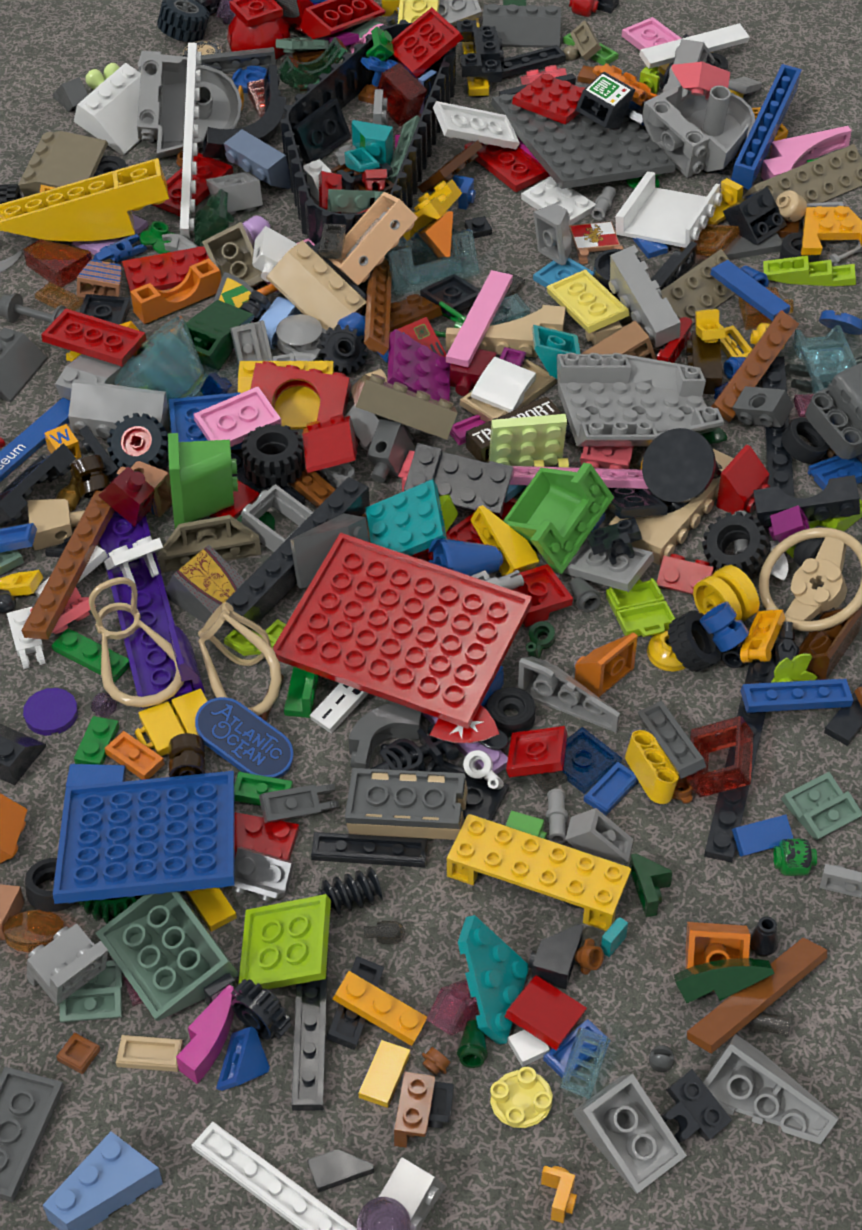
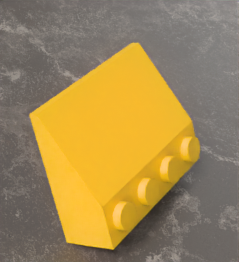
M240 361L238 393L240 392L241 394L250 390L255 363H263V361ZM269 361L281 367L294 365L299 367L300 370L318 369L325 374L332 375L334 373L333 361ZM297 386L285 390L278 397L275 404V411L281 418V426L287 425L291 429H304L308 423L317 421L320 398L314 391L306 387Z

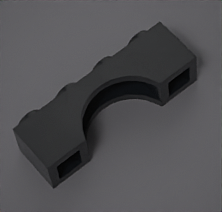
M855 475L829 479L826 488L822 492L809 498L791 497L785 494L779 486L753 490L757 519L764 528L772 526L771 515L797 505L800 506L808 518V522L860 514V498Z

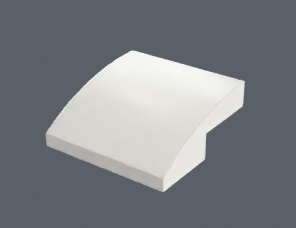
M494 357L477 381L471 397L504 411L511 412L517 409L524 401V393L535 381L536 373Z

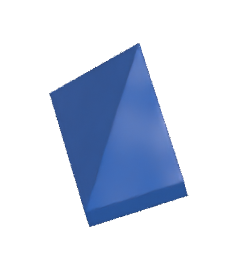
M248 1027L232 1033L216 1089L223 1091L241 1085L269 1071L270 1067L255 1028Z

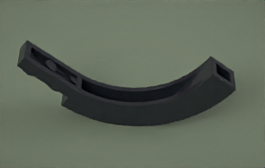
M269 64L264 76L265 114L255 123L242 128L218 129L208 127L203 139V157L226 159L224 143L241 129L266 144L271 140L278 129L284 114L283 108L286 105V97L281 96V90L278 89L280 75L277 74L276 65Z

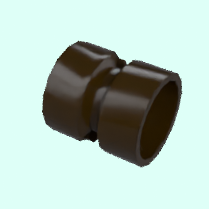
M101 455L87 456L74 461L70 465L74 478L79 480L77 487L83 499L93 497L95 491H103L110 484L108 475L103 474L105 466Z
M184 733L176 735L170 740V777L206 774L205 744L200 736Z

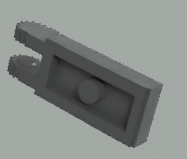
M314 784L259 795L264 822L271 823L310 816L339 808L338 801H328L319 804L318 795L334 792L336 790L335 785L315 786Z

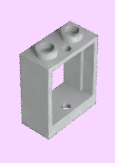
M276 484L268 491H262L257 501L252 505L248 504L241 513V523L258 534L260 542L273 552L286 539L259 520L266 511L273 506L298 526L313 513Z

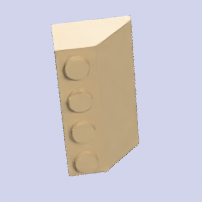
M303 240L291 248L266 277L304 315L316 318L325 330L329 327L334 330L339 319L353 312L361 314L367 302Z

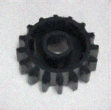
M339 324L336 325L334 330L329 327L326 334L323 333L320 337L321 341L318 343L317 348L321 350L318 352L317 357H321L322 361H333L334 372H344L346 376L351 371L356 373L359 367L365 364L364 359L368 356V353L364 351L367 346L361 342L364 336H357L356 328L352 332L349 331V325H346L344 329H341ZM338 348L344 349L346 354L341 353Z
M243 979L231 992L234 996L231 1006L235 1015L247 1028H255L258 1037L265 1040L273 1039L274 1037L280 1039L292 1026L290 1024L291 1018L285 1014L287 1010L282 1007L279 999L269 990L262 988L259 983L255 985L251 979L248 981Z

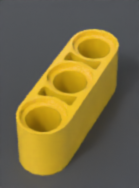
M644 730L634 731L625 754V759L650 800L658 804H667L671 801L677 785L678 773L651 733Z

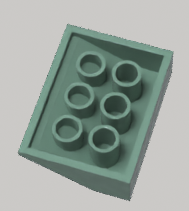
M179 891L144 895L96 932V935L108 949V952L156 1021L205 999L204 988L226 973H230L234 979L239 976L235 966Z

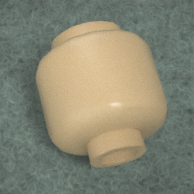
M788 190L777 197L775 202L784 220L796 222L805 215L807 202L798 193Z

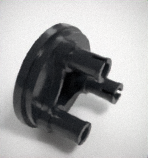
M686 428L671 429L657 436L648 446L642 462V474L648 489L656 497L670 503H685L697 498L708 488L712 479H717L721 476L722 471L719 469H723L717 463L710 443L699 433Z

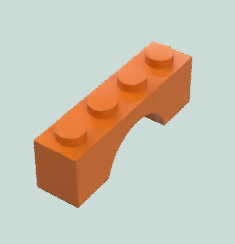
M208 258L190 266L184 280L172 289L158 290L151 283L130 291L133 312L146 324L217 293L220 285V269Z

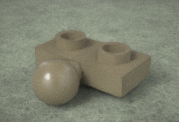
M585 20L570 33L575 45L565 47L563 52L568 61L577 59L578 52L587 61L601 49L593 30Z

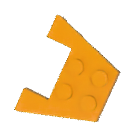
M807 207L804 216L801 255H821L823 247L820 240H859L862 246V220L849 207Z

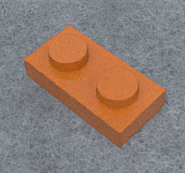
M125 731L105 747L107 756L120 765H125L127 770L142 780L150 779L165 765L163 757Z

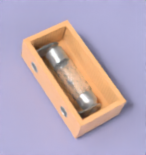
M383 192L326 258L353 283L359 285L368 279L370 272L375 266L383 262L386 253L397 246L400 237L412 229L418 217L400 199Z

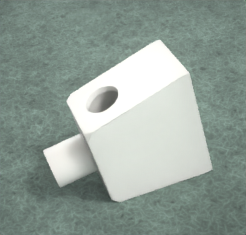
M267 226L263 228L255 239L252 265L262 271L261 278L269 282L266 279L267 275L297 243Z

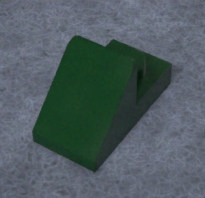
M637 853L631 854L630 874L645 917L656 916L658 905L662 903L660 888L671 886L673 873L670 869Z

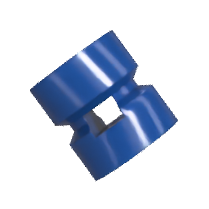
M723 602L712 608L699 621L708 634L714 635L712 640L720 652L730 650L749 635V631L743 622L735 619L737 614L729 602Z

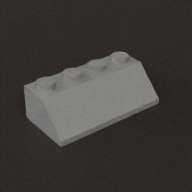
M73 380L68 415L73 433L80 434L79 430L87 425L94 436L112 438L109 432L111 428L116 429L115 423L118 420L120 423L123 422V417L126 415L130 418L133 417V413H138L141 417L143 413L148 414L150 417H155L161 422L166 431L169 432L171 422L166 392Z

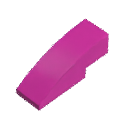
M228 985L188 1027L190 1042L176 1056L179 1071L196 1084L210 1070L228 1037L234 1017V1011L231 1006L232 998L234 997L231 992L234 988L231 985Z

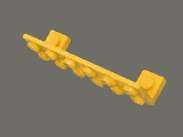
M471 814L467 815L447 856V877L474 886L479 872L584 908L583 923L607 931L615 922L616 908L631 873L630 867Z

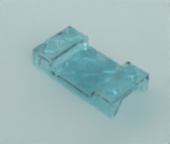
M840 325L835 326L824 337L806 338L800 329L795 330L793 345L798 358H803L812 380L811 390L813 395L827 388L838 373L857 365Z

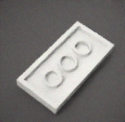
M438 101L433 106L444 136L464 139L466 141L476 142L478 140L485 145L490 144L511 149H517L520 144L506 115Z

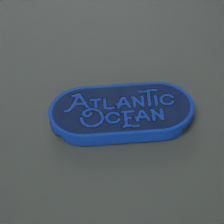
M219 697L207 701L199 708L195 717L197 735L203 739L207 747L241 772L279 779L289 771L293 760V747L289 739L240 702L231 698Z

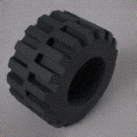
M266 424L265 427L259 426L255 428V431L248 433V437H244L242 444L244 471L248 479H252L253 483L256 485L260 483L261 487H272L275 484L284 487L287 486V483H293L296 481V478L301 477L302 471L305 469L304 445L301 435H298L295 429L291 430L287 425L283 427L281 424Z
M737 511L735 515H732L731 512L725 513L726 517H717V522L715 524L710 523L708 526L710 531H705L703 535L705 541H702L703 552L710 566L714 567V571L726 565H733L742 570L751 580L754 578L753 574H760L761 567L771 552V542L763 525H761L757 518L753 519L751 514L746 513L744 516L742 512ZM738 539L750 541L743 552L736 555L724 554L731 542Z

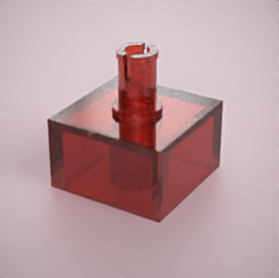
M401 63L382 73L377 88L383 89V98H387V114L399 126H403L416 115H419L427 89L418 81V78L423 75L415 78Z

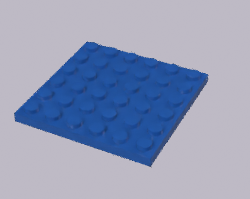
M234 771L66 787L53 888L54 904L235 886Z

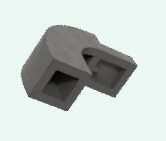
M397 703L385 704L366 713L355 724L349 736L351 767L369 769L373 751L378 745L387 740L395 738L419 740L417 730L422 728L423 713Z

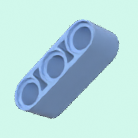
M280 296L274 300L260 319L265 323L270 349L273 350L276 348L274 346H277L278 336L276 328L279 322L286 317L301 314V311L287 298Z

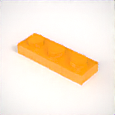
M350 971L346 974L332 999L411 1046L428 1018Z

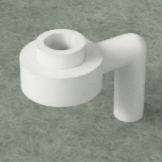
M475 750L467 754L463 765L465 772L470 777L484 778L492 789L499 790L503 787V781L492 771L493 761L486 752ZM481 759L484 762V767L481 770H477L475 762Z

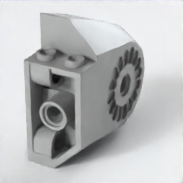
M142 53L137 121L138 138L144 142H154V140H157V158L159 159L177 155L183 151L188 57ZM198 65L197 70H201V83H197V88H200V101H196V106H199V119H195V124H198L199 134L198 138L194 137V143L198 144V149L203 147V139L208 127L235 129L240 120L242 107L240 94L233 80L222 71L204 65Z
M679 84L644 102L642 119L650 140L658 144L676 164V168L687 178L700 173L702 170L708 172L724 169L743 147L755 122V115L751 106L743 98L731 93L725 86H714L711 88L709 99L706 100L705 96H695L691 93L682 97L683 87Z

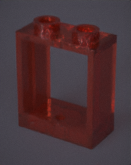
M742 716L691 729L690 740L704 758L706 764L705 768L687 776V782L699 797L751 784L753 731ZM736 746L735 765L708 772L710 752Z

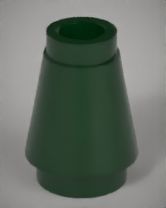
M477 1020L466 1022L457 1050L460 1063L468 1068L482 1066L488 1057L485 1034L478 1028Z

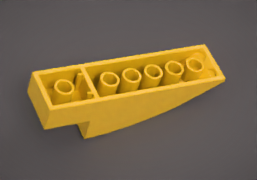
M159 158L0 204V231L53 241H97L135 235L131 210L138 211L147 205H158L169 199L167 183Z

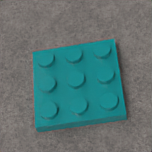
M433 479L366 507L370 542L411 556L428 549L434 539H447L438 488Z

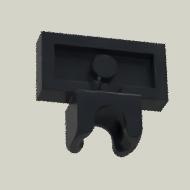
M634 517L621 520L604 528H597L590 532L587 538L593 554L596 555L606 551L610 564L614 565L617 563V556L621 554H627L629 558L635 557L631 543L642 539V535Z
M693 1069L688 1070L666 1089L675 1103L660 1116L664 1122L671 1119L678 1121L679 1130L674 1135L678 1143L685 1141L696 1131L708 1141L732 1121Z

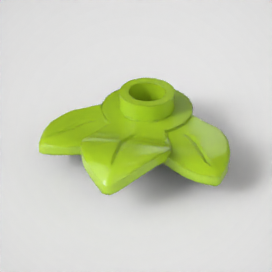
M799 654L792 660L789 658L783 659L776 666L771 683L816 680L817 676L806 671L812 655Z

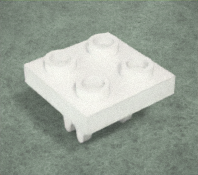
M148 536L132 544L133 548L128 549L127 545L112 550V552L108 553L110 557L104 561L107 570L119 566L123 576L134 581L128 563L143 557L151 576L155 577L159 575L152 553L163 548L160 538L152 540L151 536Z

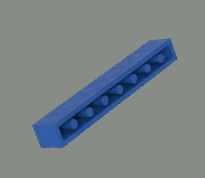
M782 64L734 164L731 180L742 185L744 189L749 190L756 180L763 165V160H765L797 91L802 69Z

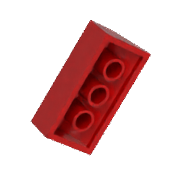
M327 0L304 9L300 29L310 38L316 39L384 15L386 11L373 0Z

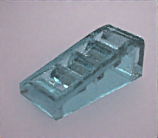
M582 1027L578 1028L560 1088L590 1099L610 1039ZM583 1042L598 1046L596 1052L583 1047ZM579 1053L593 1057V1064L578 1058ZM575 1064L590 1069V1074L586 1075L574 1070ZM571 1076L586 1081V1087L570 1082Z

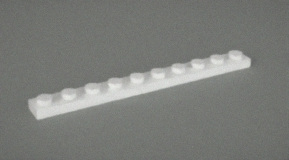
M188 43L180 234L190 239V231L194 232L195 228L191 212H195V199H192V193L196 194V180H193V175H197V162H193L194 156L198 155V144L194 143V137L198 138L199 134L198 124H195V119H199V106H196V101H200V88H197V83H201V70H197V68L202 63V54L197 51V43Z

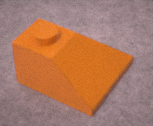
M633 632L594 649L587 656H582L575 665V680L600 697L634 669L638 635Z

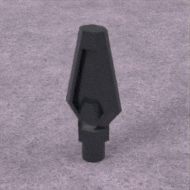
M783 622L782 632H780L779 636L780 640L773 647L776 666L783 659L789 658L792 660L799 654L800 649L794 641L793 622Z

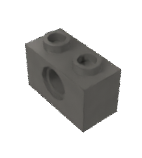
M745 386L735 402L733 410L739 421L745 425L752 424L781 428L794 405L786 390Z

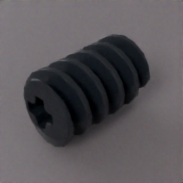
M371 867L366 869V877L358 870L355 872V880L347 873L344 875L343 883L339 877H334L332 886L327 880H323L321 890L318 887L319 895L327 894L331 899L330 908H334L338 915L341 914L342 905H345L348 911L351 912L353 902L355 901L360 909L363 908L364 899L366 898L371 905H375L376 895L383 901L377 874Z

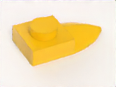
M40 570L10 574L0 578V590L9 591L12 596H29L34 594L44 577Z

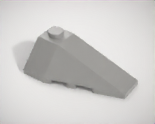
M532 656L521 658L519 661L518 688L528 692L534 701L613 732L618 731L620 719L618 711L558 666Z

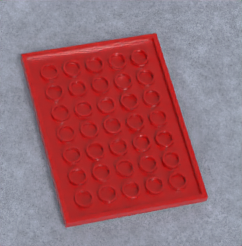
M340 533L274 644L273 650L280 662L469 729L532 605V597Z

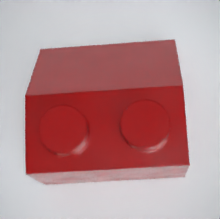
M746 444L721 472L716 507L728 513L731 512L732 515L736 511L752 513L755 509L753 490L770 488V485H768L769 472L751 446Z

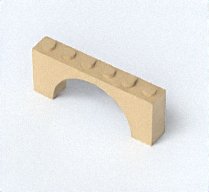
M713 449L717 463L723 468L719 470L723 471L734 458ZM720 477L712 479L708 488L700 496L691 500L679 510L667 513V515L635 518L642 539L632 542V547L653 552V562L660 565L663 556L670 557V554L674 553L676 545L678 543L682 544L686 540L688 531L691 528L695 529L699 525L701 516L711 511L714 501L718 497ZM615 516V518L609 523V526L616 524L624 519H620L617 516Z

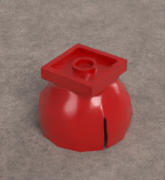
M233 0L229 2L230 9L236 14L228 26L227 40L231 52L274 47L275 59L286 53L284 48H276V39L291 37L283 17V8L275 0Z

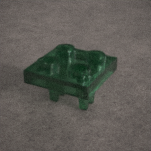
M222 189L216 195H211L207 205L203 209L200 208L195 215L194 243L200 247L203 246L202 241L228 229L229 222H234V217L227 212L228 193Z

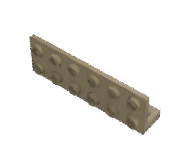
M852 144L755 184L743 197L745 198L749 194L768 186L775 201L784 191L792 190L804 197L807 203H823L862 186V158L855 144Z
M722 249L661 290L662 299L667 298L679 319L682 317L690 318L693 324L696 322V311L714 309L735 294L710 275L711 268L729 260ZM630 313L628 317L620 321L623 327L633 322Z

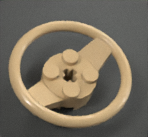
M810 528L797 532L780 542L767 556L759 576V595L766 611L779 610L769 592V579L771 571L780 556L797 543L812 538H825L816 558L806 559L793 576L791 591L795 598L784 614V622H793L794 630L812 632L832 628L850 618L862 606V579L857 594L843 610L831 617L811 621L817 615L823 614L824 611H828L833 607L837 609L845 600L847 586L842 570L847 546L857 555L862 569V544L846 532L833 528Z

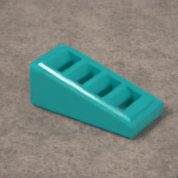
M364 147L344 152L345 164L349 169L364 172L365 170L380 167L376 159Z

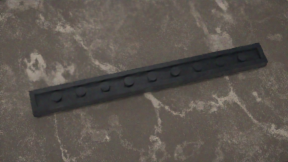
M776 356L761 378L762 388L781 389L787 392L784 356ZM788 415L781 428L764 426L766 467L769 472L768 485H770V488L779 486L785 494L794 497L792 456L786 451L781 440L782 433L789 426Z
M774 648L771 650L770 661L760 662L759 659H754L749 663L745 684L771 683L776 668ZM742 697L704 857L730 863L733 862L736 848L732 829L741 826L766 712L747 713Z

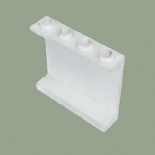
M647 171L615 216L616 235L686 248L691 241L698 240L701 230L706 228L707 221L710 217H713L716 207L720 206L722 202L720 184H715L707 197L655 188V173Z

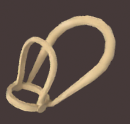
M224 602L214 611L203 628L198 632L200 637L198 643L210 684L216 698H228L204 642L208 639L227 658L239 665L252 666L266 658L271 676L269 691L261 703L255 707L248 708L260 716L272 707L279 695L282 681L280 663L271 647L266 631L256 623L234 612L232 605ZM227 620L261 654L251 660L240 659L224 647L214 634L224 621ZM241 623H243V624L247 625L248 627L252 628L253 630H255V631H256L257 633H259L263 638H261L260 636H258L257 634H255L253 631H251L250 629H248L247 627H245V626L242 625Z

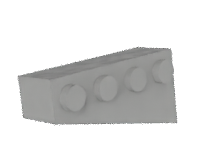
M633 245L610 255V281L608 284L611 292L617 294L620 302L628 308L632 320L641 326L656 348L680 337L681 322L667 298L662 299V293L657 281L650 280L647 272L649 268L645 261L640 262L638 260L637 254L639 251Z

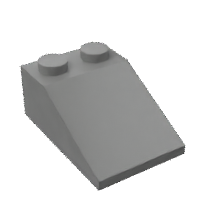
M81 354L64 368L55 383L60 398L71 399L72 382L74 379L120 385L134 362V358L131 357L122 367Z
M633 1074L620 1076L572 1111L587 1136L636 1194L687 1156Z

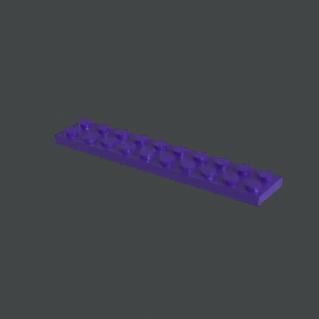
M117 511L114 512L100 539L101 548L108 555L106 559L110 557L108 553L112 552V550L127 545L128 549L133 548L132 544L136 543V541L151 536L146 516L134 527ZM152 553L159 575L155 577L151 576L143 557L128 563L137 587V609L141 616L140 620L171 643L168 625L174 624L156 553ZM119 566L107 570L109 580L124 577ZM127 584L111 586L115 603L131 605V586ZM116 610L121 631H124L133 624L134 617L125 610ZM138 628L132 635L123 639L137 696L144 697L157 694L166 689L174 680L176 667L168 654L142 628ZM190 680L184 681L183 686L178 692L166 701L171 702L174 698L192 692Z

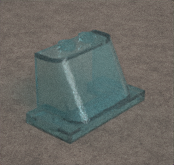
M452 228L450 257L438 258L418 235L420 231H417L408 241L403 236L399 239L400 241L397 246L386 253L396 295L423 289L452 274H456L461 278L479 274L473 231L470 229L457 231Z

